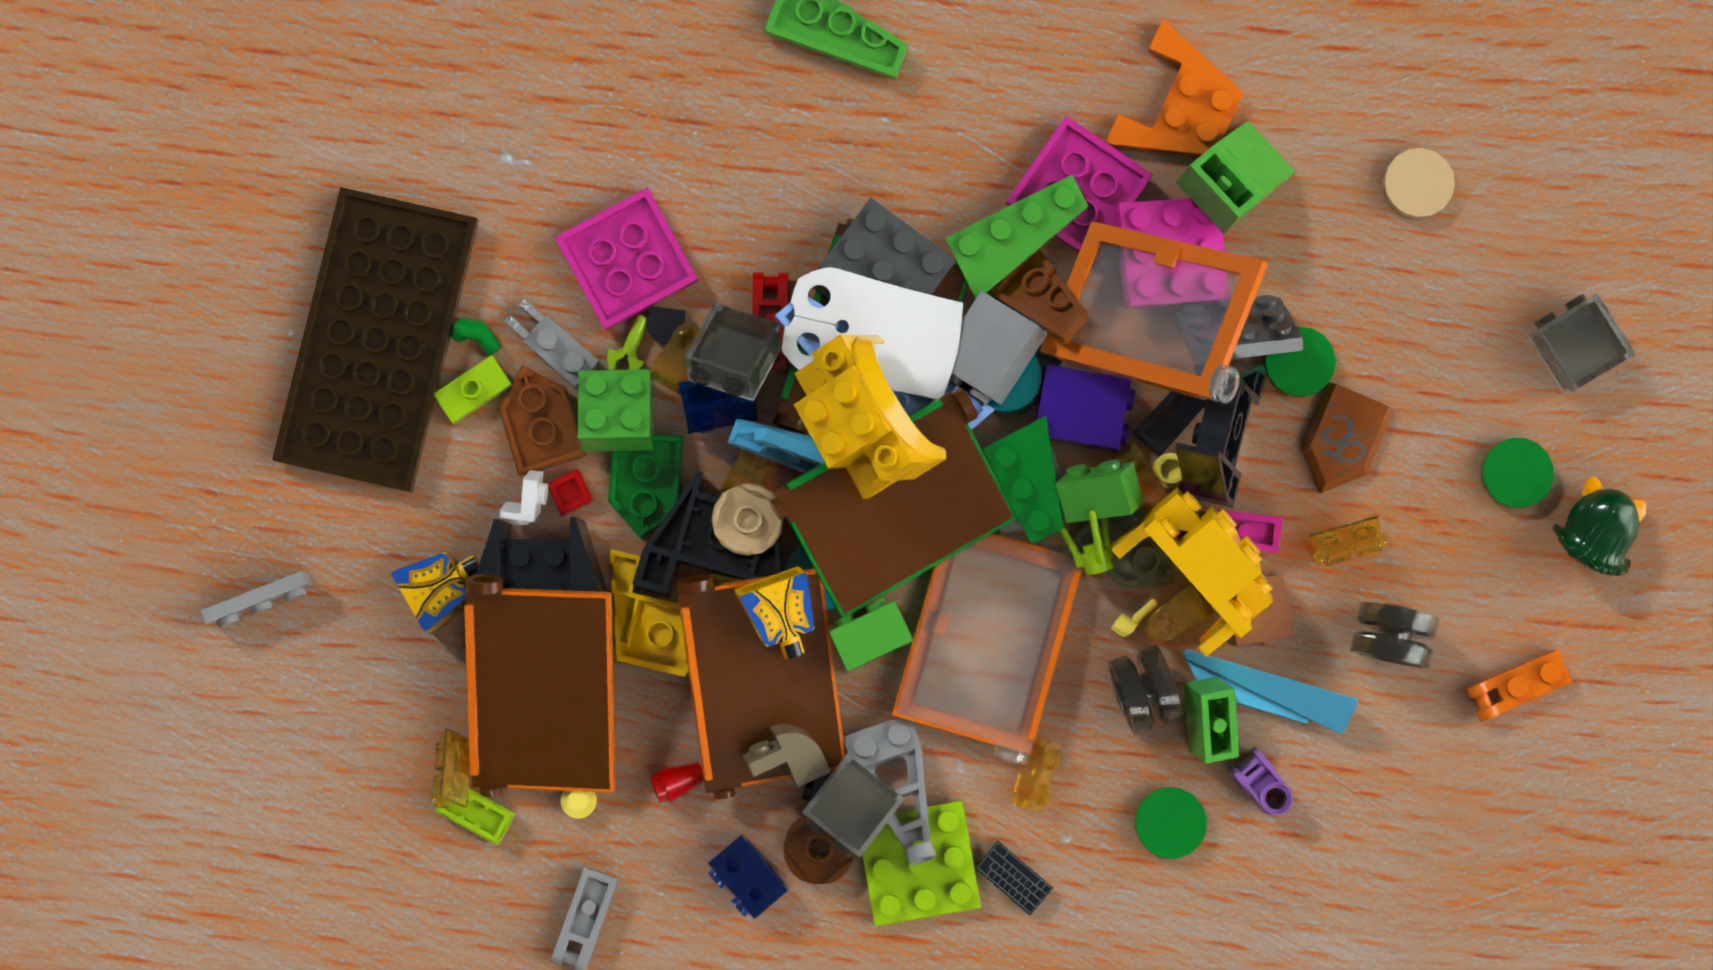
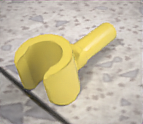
M1151 599L1132 618L1122 612L1111 629L1122 637L1129 636L1136 629L1138 623L1158 606V603Z

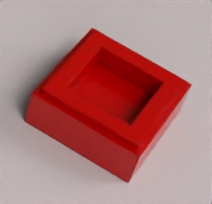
M579 469L547 483L551 496L562 517L594 502Z

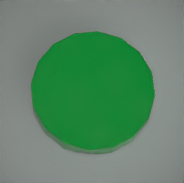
M1298 326L1297 328L1303 337V351L1265 355L1263 365L1267 370L1270 383L1276 390L1286 396L1302 398L1316 394L1327 386L1335 371L1336 358L1333 346L1323 334L1313 328Z
M1510 438L1496 444L1486 453L1481 465V482L1484 489L1487 490L1490 497L1496 503L1507 508H1526L1540 502L1549 493L1554 480V466L1549 454L1538 443L1526 438Z
M1163 787L1152 791L1141 800L1135 812L1134 827L1139 841L1149 852L1161 858L1178 859L1190 855L1200 846L1206 834L1207 817L1202 804L1193 794L1181 788Z

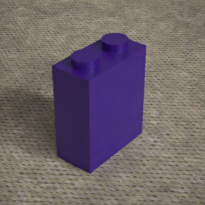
M1046 365L1035 421L1047 416L1050 441L1113 453L1119 450L1120 445L1126 446L1130 425L1124 424L1126 410L1132 411L1135 399V390L1130 389L1131 380Z

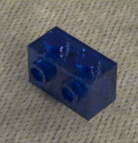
M692 381L678 383L688 434H704L717 428L734 426L736 419L758 420L755 399L751 401Z
M741 834L708 862L712 868L708 872L721 889L727 886L735 895L731 901L744 917L750 913L755 919L789 889L744 834Z

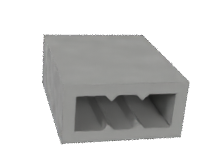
M980 291L962 319L958 353L949 381L960 387L962 382L967 383L973 387L969 393L985 404H988L990 399L1002 405L1048 333L1029 319L985 292Z

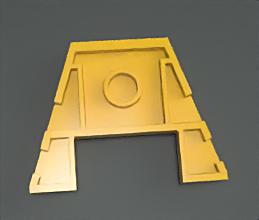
M611 549L610 563H612L613 572L611 584L615 602L617 661L688 678L689 672L679 604L636 594L637 588L632 583L640 556ZM711 574L713 575L714 585L741 580L720 574Z

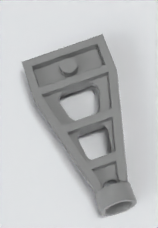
M895 718L843 736L848 755L874 775L875 768L879 764L899 757L906 761L908 781L904 787L895 789V791L902 797L908 795L914 797L918 816L915 821L901 824L893 812L886 822L905 849L904 852L909 866L922 864L934 859L937 855L930 841L923 753L913 722ZM915 841H922V842H923V843H920V844H917V845L912 846L913 842H915Z

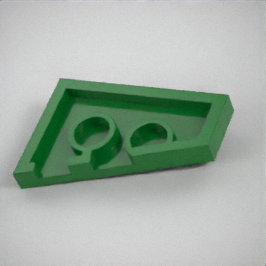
M1047 416L982 449L1031 544L1064 528L1061 503L1055 484L1057 481Z

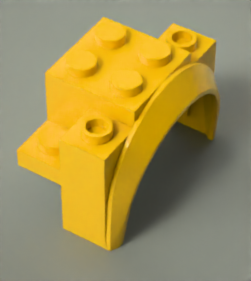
M840 334L811 353L814 361L794 373L806 396L793 405L827 467L846 468L862 498L869 499L896 481L916 479L946 460V450L930 442L920 432L892 391L875 352V344L885 343L884 339L878 335L858 336Z
M1176 488L1123 534L1112 541L1111 550L1120 559L1139 542L1149 536L1157 543L1221 616L1199 638L1201 644L1198 648L1207 657L1235 633L1242 638L1252 630L1251 620L1273 603L1272 594L1270 593L1273 587L1261 572L1260 561L1262 559L1259 556L1260 550L1248 536L1242 539L1237 534L1238 531L1235 528L1237 524L1224 509L1218 512L1212 505L1207 510H1202L1201 505L1190 492L1187 491L1183 495ZM1179 530L1189 531L1181 539L1176 537L1180 534Z

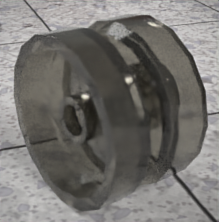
M1360 602L1357 621L1365 627L1378 630V632L1360 631L1353 634L1350 652L1385 662L1429 669L1433 650L1426 644L1412 641V638L1431 639L1436 637L1440 619L1400 605Z
M1158 645L1138 651L1137 664L1140 674L1132 659L1127 655L1108 661L1116 700L1133 735L1153 729L1154 718L1151 706L1159 721L1164 725L1183 719L1182 706L1174 680Z

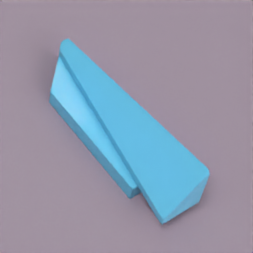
M736 419L727 442L802 473L825 462L811 436L743 419Z
M1184 649L1181 654L1196 680L1218 677L1235 688L1236 703L1307 724L1308 719L1336 733H1344L1358 703V699L1212 656L1206 657L1204 654Z

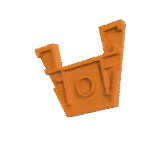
M1162 20L1147 52L1178 65L1180 68L1152 128L1118 114L1106 143L1113 148H1137L1140 151L1155 150L1169 152V154L1200 157L1214 144L1224 138L1244 92L1174 28Z

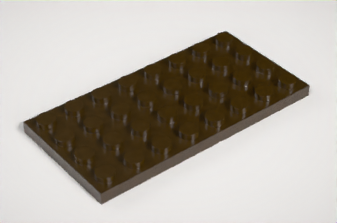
M340 187L272 458L273 461L410 493L413 492L436 399L435 393L438 390L450 342V331L455 321L478 228V218Z

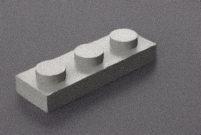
M300 571L203 609L201 613L206 624H218L219 628H225L240 621L238 616L249 611L252 612V615H257L273 608L272 602L285 598L286 602H290L307 595L305 589L313 587L314 583L309 572Z

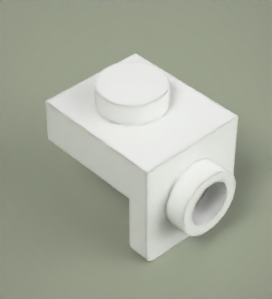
M529 470L523 479L521 503L505 502L500 509V518L509 519V522L515 525H527L530 522H535L541 512V504L545 505L548 497V484L543 483L544 472Z

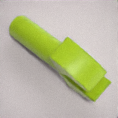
M636 315L623 348L617 351L608 348L607 361L609 370H616L617 364L627 356L629 362L628 370L644 368L646 364L644 361L638 360L636 352L648 325L647 317Z

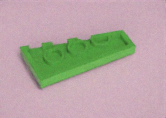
M775 0L764 30L765 35L895 81L908 49L906 43L871 20L868 21L854 12L853 8L838 0Z
M1070 175L946 237L945 240L974 298H977L980 291L987 294L998 283L1002 282L1026 259H1029L1046 242L1088 208V204L1073 175Z

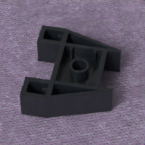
M1231 359L1228 367L1222 365L1210 395L1211 399L1201 400V408L1205 410L1202 422L1196 423L1193 431L1192 443L1196 444V446L1176 443L1175 448L1185 493L1187 491L1190 492L1196 500L1231 508L1234 506L1241 473L1236 469V464L1251 404L1259 405L1267 370L1262 364ZM1206 362L1196 366L1195 372L1198 376H1201Z
M697 471L643 548L632 585L635 588L670 598L680 563L741 580L775 575L781 572L780 537L773 547L762 554L752 556L734 554L723 547L714 534L711 520L714 505L720 497L702 492L706 477L704 472Z
M570 517V538L511 540V524L501 519H494L476 575L493 574L501 576L503 588L608 592L585 521L576 517ZM612 605L613 647H615V611ZM464 616V647L466 648V645H465V616Z

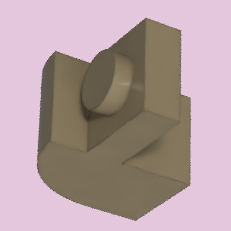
M779 724L769 727L774 741L769 742L765 740L758 742L749 748L748 753L742 755L753 777L785 763L788 773L797 787L831 772L822 750L805 730L790 724Z

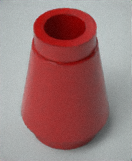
M698 761L692 764L658 769L657 774L650 776V781L659 803L667 800L671 803L704 782L702 768Z

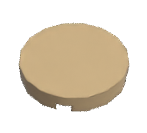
M1425 148L1408 149L1397 155L1386 168L1382 181L1383 190H1385L1387 197L1386 200L1390 207L1400 215L1412 219H1422L1440 212L1451 200L1455 187L1454 173L1447 160L1437 152Z
M746 483L722 493L714 505L711 520L714 534L723 547L734 554L752 556L762 554L774 546L782 534L784 519L779 520L770 505V501L775 499L772 492L760 485Z

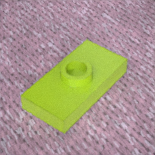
M491 355L435 393V398L450 421L456 424L509 389L512 383L494 356Z
M455 779L451 780L435 809V812L497 846L502 841L516 815L510 809L486 796H482L479 792Z

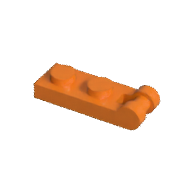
M1557 649L1466 688L1470 699L1474 698L1479 709L1476 713L1480 722H1483L1573 683ZM1495 689L1500 701L1492 704L1487 692Z

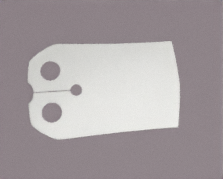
M832 267L812 271L798 278L790 302L794 307V318L789 325L785 326L782 352L798 370L814 361L812 355H804L798 350L797 340L804 333L815 334L819 338L820 347L840 334L858 336L878 335L884 339L885 343L875 344V352L892 391L931 399H938L944 395L958 353L963 311L962 302L902 288ZM822 285L829 290L831 297L825 307L816 308L809 303L808 292L813 286ZM840 320H845L849 324V329L845 333H839L836 330L835 325Z

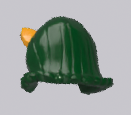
M1591 476L1583 485L1582 498L1570 510L1565 527L1555 524L1553 530L1558 536V541L1570 557L1600 574L1622 576L1628 573L1629 567H1631V560L1625 559V554L1638 535L1640 521L1646 513V502L1643 500L1632 501L1626 493L1617 489H1603L1600 481L1596 477Z

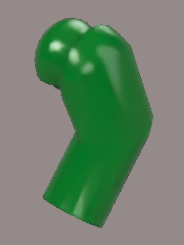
M459 318L454 321L450 331V336L454 341L476 340L487 357L495 354L502 348L485 322L468 318Z

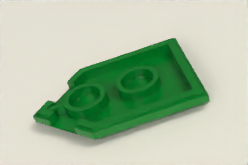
M653 434V451H611L608 502L640 539L644 538L664 520L680 497L684 435Z

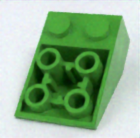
M1247 121L1214 144L1190 164L1176 183L1225 234L1296 171Z

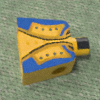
M444 552L395 570L391 575L423 631L431 633L466 605V578L476 575L480 563L473 554L456 564L452 555Z
M797 566L734 589L757 635L766 647L779 643L784 659H793L804 654L805 651L800 635L814 630L809 585L804 570Z

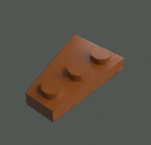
M1040 249L988 292L991 297L1037 324L1044 331L1065 344L1071 341L1090 318Z

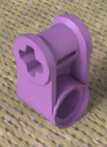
M1256 747L1250 750L1251 754L1236 767L1230 766L1227 769L1238 786L1251 797L1264 813L1280 815L1290 809L1293 802L1290 789L1275 772L1267 758ZM1257 765V767L1252 772L1245 776V774L1249 770H1251L1254 766ZM1272 788L1278 789L1283 795V803L1277 809L1270 808L1265 799L1266 793Z

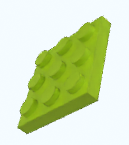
M962 800L927 806L930 841L937 855L934 859L922 864L909 866L904 852L905 849L887 822L863 851L862 855L875 926L981 908ZM916 808L894 812L901 824L915 821L918 816ZM915 841V842H913L912 846L917 845V844H920V843H923V842H922V841Z

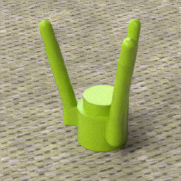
M1091 510L1089 517L1094 543L1082 546L1084 553H1080L1065 525L1063 529L1059 530L1074 557L1076 568L1084 567L1086 575H1094L1114 568L1111 560L1114 557L1110 545L1108 518L1100 519V534L1096 512Z

